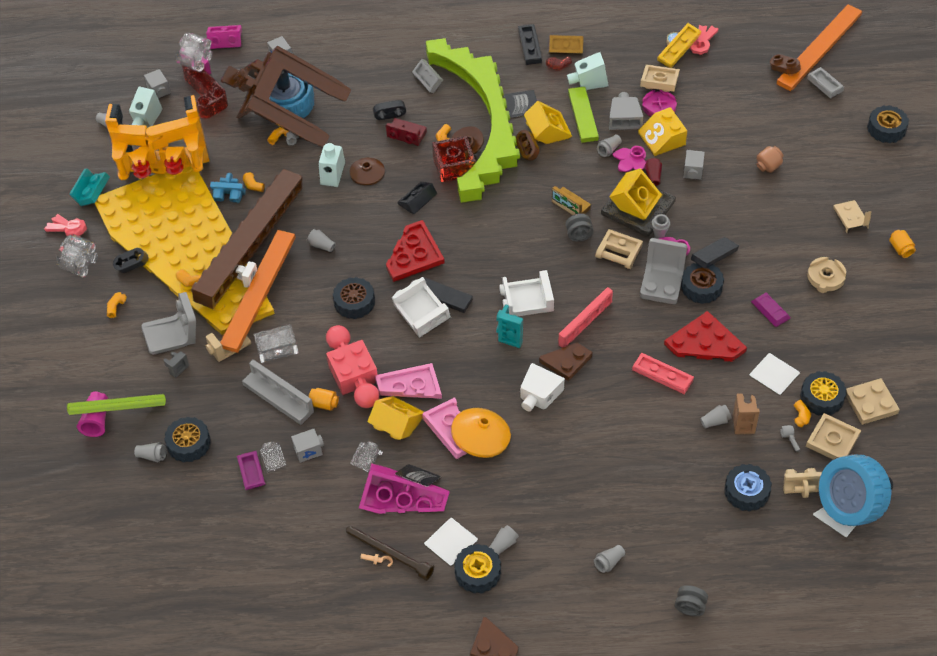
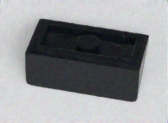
M420 182L398 201V205L408 212L415 214L437 195V191L432 183Z

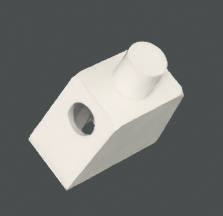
M532 363L520 388V397L524 400L521 404L522 408L529 412L532 411L534 406L546 409L563 392L565 378Z

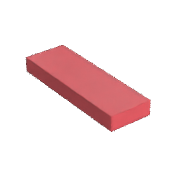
M643 353L640 354L632 366V371L684 395L694 380V376Z

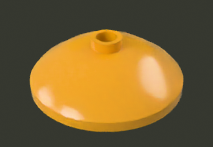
M469 408L463 410L456 415L451 426V435L457 446L466 453L476 457L487 458L501 454L507 448L511 438L510 429L505 420L488 409Z

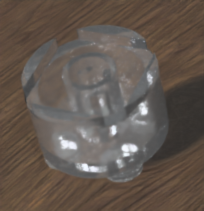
M187 32L179 42L178 46H181L180 52H176L177 63L202 72L205 61H209L212 57V51H210L211 40L195 33Z
M69 235L60 246L59 251L62 253L60 257L57 256L56 264L63 270L85 277L90 264H94L97 261L98 254L95 253L96 244L78 235Z

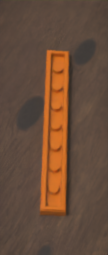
M848 4L797 58L800 61L801 70L795 74L783 73L778 78L776 84L792 91L862 15V11Z
M277 230L220 342L223 349L236 353L239 352L295 240V234Z

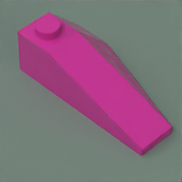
M371 463L359 505L360 509L378 514L386 512L405 513L406 511H444L450 491L432 484L426 487L395 475L398 472L396 470Z

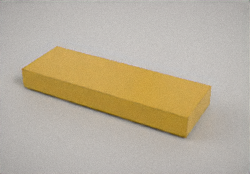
M687 23L657 57V61L668 68H672L698 39L701 31Z

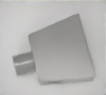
M621 92L618 97L612 99L609 130L640 129L643 126V113L636 97H629L627 92Z

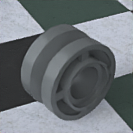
M575 214L566 221L568 236L572 241L587 240L594 233L591 219L586 214Z
M681 586L678 590L675 608L686 615L702 616L705 612L708 594L698 587Z

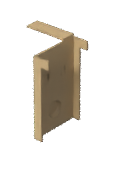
M855 200L833 206L846 228V233H848V228L863 225L869 228L871 211L865 212L864 216Z

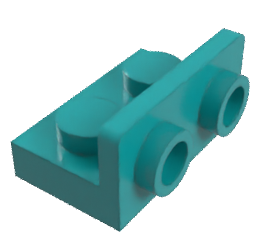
M84 169L72 188L70 196L80 206L95 203L110 176L106 172L93 174L89 169Z
M505 304L503 310H499L496 321H498L496 329L498 342L520 348L523 343V318L510 315L509 305Z

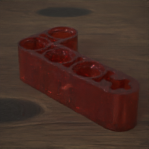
M194 60L183 62L182 69L185 80L201 95L196 100L200 117L210 118L228 107V100L225 89Z

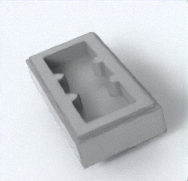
M421 59L412 71L431 93H434L443 81L424 59Z
M821 67L808 74L807 79L830 98L844 91V86Z

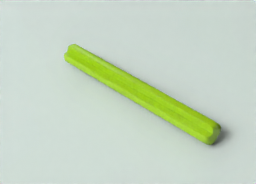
M164 394L74 402L67 404V412L69 415L164 406L166 398Z

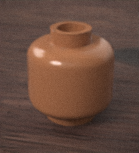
M768 146L757 155L758 163L756 165L762 172L767 171L771 173L782 165L783 153L776 146Z

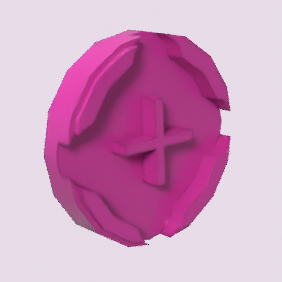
M660 90V92L650 91L644 96L642 104L644 112L650 117L654 113L670 107L675 112L677 106L675 96L663 90Z

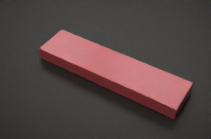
M607 287L559 333L558 345L560 347L568 346L612 303L613 290Z

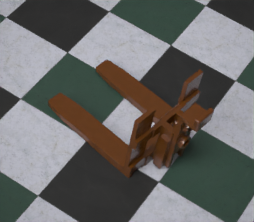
M276 46L272 53L268 52L263 62L257 59L245 68H241L240 71L231 66L226 68L221 78V83H226L233 88L238 87L243 92L247 91L245 100L236 118L240 119L248 113L254 112L294 135L320 147H324L329 139V135L326 132L269 100L282 70L327 95L344 102L351 92L350 88L336 78L279 46Z

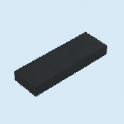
M535 25L518 26L525 65L542 63Z
M723 237L693 253L691 260L706 269L738 251L739 245Z
M423 277L427 286L442 304L445 303L447 307L459 312H466L473 300L472 295Z

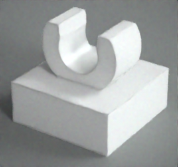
M249 261L246 267L238 265L236 273H239L237 279L243 280V285L246 288L249 287L257 271L256 263Z

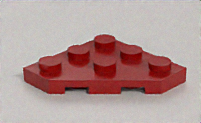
M423 220L407 225L404 228L401 239L398 240L391 258L386 263V269L393 282L445 263L443 255Z
M708 311L664 340V345L675 356L684 358L687 355L697 356V359L712 360L713 358H721L724 361L732 362L747 351V347Z

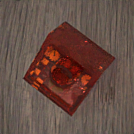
M467 136L432 142L433 159L441 182L456 180L457 177H461L475 165V159Z

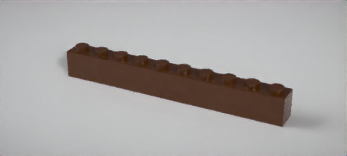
M283 169L279 175L275 176L274 182L266 188L262 198L260 197L257 200L255 207L249 210L246 219L241 221L236 232L231 234L227 244L223 245L217 257L212 259L208 269H205L198 282L193 284L191 292L194 302L214 309L239 274L236 273L238 265L246 266L302 190L301 175Z

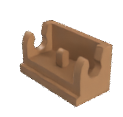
M743 394L736 395L733 410L735 434H755L760 411L757 409L756 398L751 395V403L749 404L744 402Z

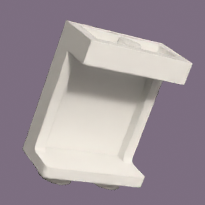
M547 270L539 271V278L507 283V278L502 277V284L499 285L500 294L505 297L503 299V308L505 304L509 305L510 315L524 316L554 311V298Z
M423 277L414 280L408 287L397 291L392 296L395 308L419 338L450 318L449 308L445 303L442 304L427 286Z

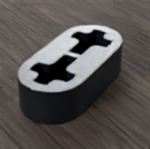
M401 100L383 102L373 107V113L377 120L397 118L405 115L406 107L405 103Z
M134 248L118 255L113 261V267L120 273H127L145 265L148 261V254L141 248Z

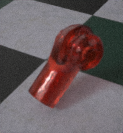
M569 56L562 60L554 57L546 60V65L554 70H561L572 63Z

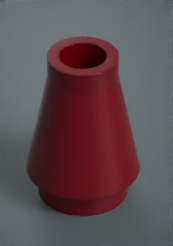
M657 158L648 159L644 166L647 176L655 186L660 185L662 163Z

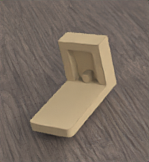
M213 333L206 336V349L210 355H214L218 362L236 353L223 349L221 341H218ZM246 336L240 350L251 344L248 336Z

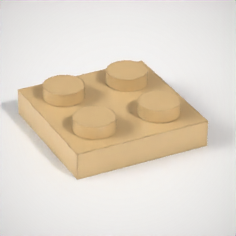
M646 65L640 87L660 89L665 92L675 91L680 69Z
M882 378L846 389V398L862 425L899 413L900 409Z
M824 413L807 441L806 447L835 460L836 458L849 455L861 430Z

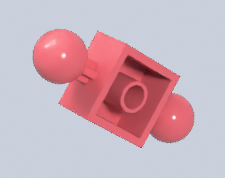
M340 325L331 327L326 333V342L335 350L327 352L326 355L328 367L341 394L345 395L355 391L354 399L357 405L362 408L373 407L375 400H379V391L372 385L376 383L375 375L378 374L377 368L363 340L349 344L350 333L345 327Z

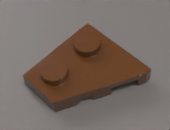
M577 342L540 356L539 362L565 378V380L570 381L592 358L593 352Z
M483 617L470 656H517L519 647L488 618Z

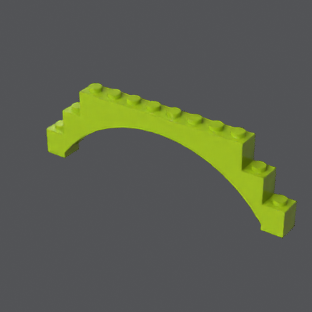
M446 38L426 41L429 65L434 64L445 68L465 80L479 94L489 112L492 128L486 148L473 167L462 177H457L461 203L482 200V192H485L484 185L500 183L502 169L517 167V159H520L519 149L515 148L517 146L516 137L512 136L513 126L512 123L508 122L510 121L509 111L505 110L507 108L506 99H502L503 88L499 86L500 76L496 74V62L492 61L491 56L474 58L473 53L470 54L468 47L451 49L450 45H447Z

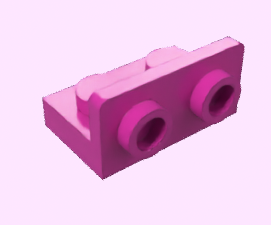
M241 25L208 27L206 32L208 48L241 47Z

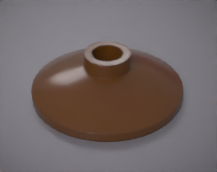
M463 127L452 136L450 148L453 152L467 140L466 143L469 144L471 155H474L481 149L484 143V136L476 127Z
M367 157L355 161L351 165L349 172L351 179L355 183L373 185L384 177L385 168L381 161Z

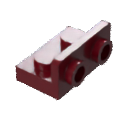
M394 118L392 123L386 124L387 137L419 146L427 132V127L398 118Z

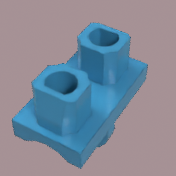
M227 173L226 178H220V182H211L210 184L215 201H224V195L230 194L229 199L231 202L240 203L242 195L246 194V189L243 188V184L238 183V179L233 178L232 173Z

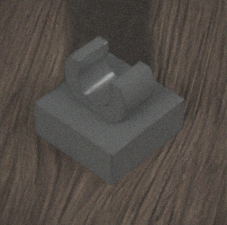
M182 351L179 353L171 352L172 359L170 361L166 358L163 359L170 375L175 378L189 366L187 356Z

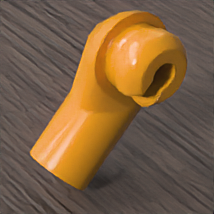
M444 124L436 133V139L441 146H447L450 141L447 134L451 131V127L447 124Z
M279 127L271 133L267 141L274 145L282 134L286 136L289 131Z
M248 172L243 175V182L247 189L264 192L265 184L256 182L253 173Z
M180 269L176 273V278L184 286H193L201 278V275L191 276L184 269Z
M117 292L108 301L107 317H116L118 303L124 304L127 297L125 294Z
M799 400L794 404L799 413V417L795 418V423L798 427L802 428L805 424L809 423L811 412L804 402Z

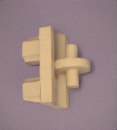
M808 468L804 473H797L794 469L786 470L783 486L784 494L802 493L803 498H808L809 492H819V480L822 472H817L815 468Z

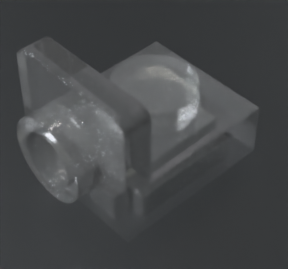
M273 441L262 445V449H259V454L263 459L267 473L287 466L279 442L275 444Z
M360 441L350 464L369 472L371 463L374 464L378 454L382 455L383 452L378 450L379 445L368 441L367 444Z

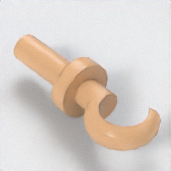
M361 554L360 558L374 561L373 564L375 565L377 562L382 563L385 559L391 562L387 565L388 567L393 564V559L386 555L380 558L378 557L379 554H375V556Z

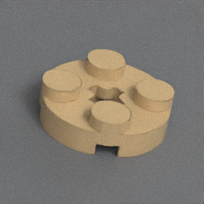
M820 257L812 261L807 273L809 282L821 293L834 291L842 287L845 283L846 269L840 261L836 259L834 261L828 260L829 257ZM823 272H826L827 274L830 273L831 275L825 276L823 275Z

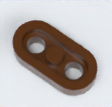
M781 54L774 55L770 59L772 70L785 74H795L801 70L798 59Z
M521 130L516 136L517 147L523 158L533 161L539 154L538 144L531 132Z

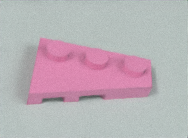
M432 363L375 375L376 384L381 396L442 399Z
M453 398L424 412L422 419L455 459H458L468 453L457 446L451 435L452 422L456 415L460 413L457 401Z

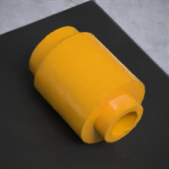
M896 230L891 234L889 241L898 255L907 258L915 253V244L905 230Z
M312 388L309 393L313 407L332 411L338 405L339 396H337L335 391Z

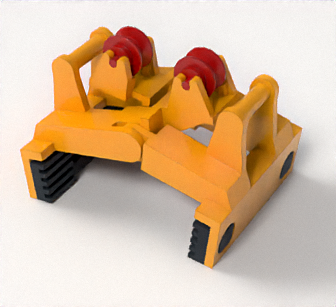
M194 95L184 97L187 117L148 128L145 125H123V114L120 104H109L105 122L112 141V159L116 162L118 178L120 180H126L130 172H133L134 176L139 179L148 178L151 173L180 175L184 168L192 166L194 172H200L203 170V163L210 162ZM183 139L187 146L168 147V143ZM132 145H137L141 147L133 151Z

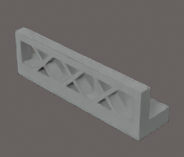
M255 360L249 363L251 373L242 381L243 386L300 425L314 413L311 398Z

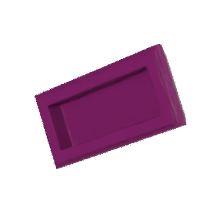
M767 292L751 301L775 327L791 318Z
M257 451L238 455L237 459L245 490L264 486L265 481Z

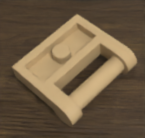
M609 229L598 247L595 257L599 259L605 258L622 264L627 269H631L643 245V241ZM609 249L618 252L620 254L628 256V258L615 255L605 250Z

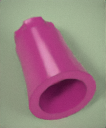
M91 392L86 401L106 400L108 397L100 392ZM106 411L82 414L77 424L78 431L89 437L103 435L105 432Z

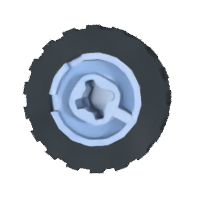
M741 464V466H736L733 470H730L726 477L725 497H727V501L733 507H737L739 510L756 511L768 502L772 482L766 471L762 470L759 466Z

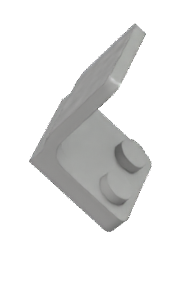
M655 238L650 239L647 264L640 291L642 299L668 304L677 303L685 266L686 244Z
M187 292L178 293V300H176L177 314L142 324V332L150 354L154 355L195 344L196 318Z

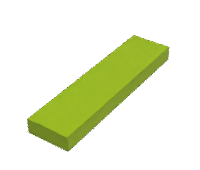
M586 88L568 89L581 143L598 141L599 136Z

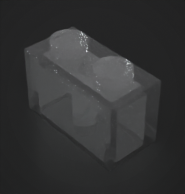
M291 324L253 334L261 363L298 353Z

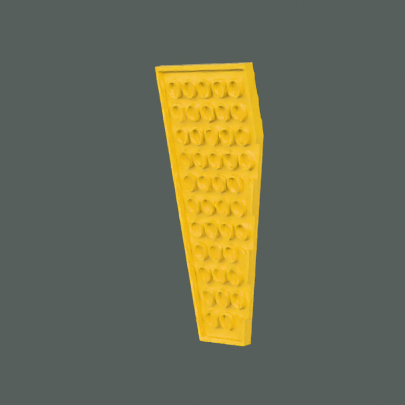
M192 166L184 168L180 175L168 173L154 174L148 178L99 195L94 204L111 239L127 251L134 248L144 250L148 254V261L143 267L166 284L169 290L177 297L178 293L187 292L192 308L204 317L207 323L215 330L224 335L248 289L244 287L243 280L236 278L214 309L194 302L191 292L192 286H184L176 278V273L180 269H184L191 276L202 275V272L210 266L212 259L220 253L221 247L227 244L232 234L200 173L194 172ZM267 296L254 322L275 314Z

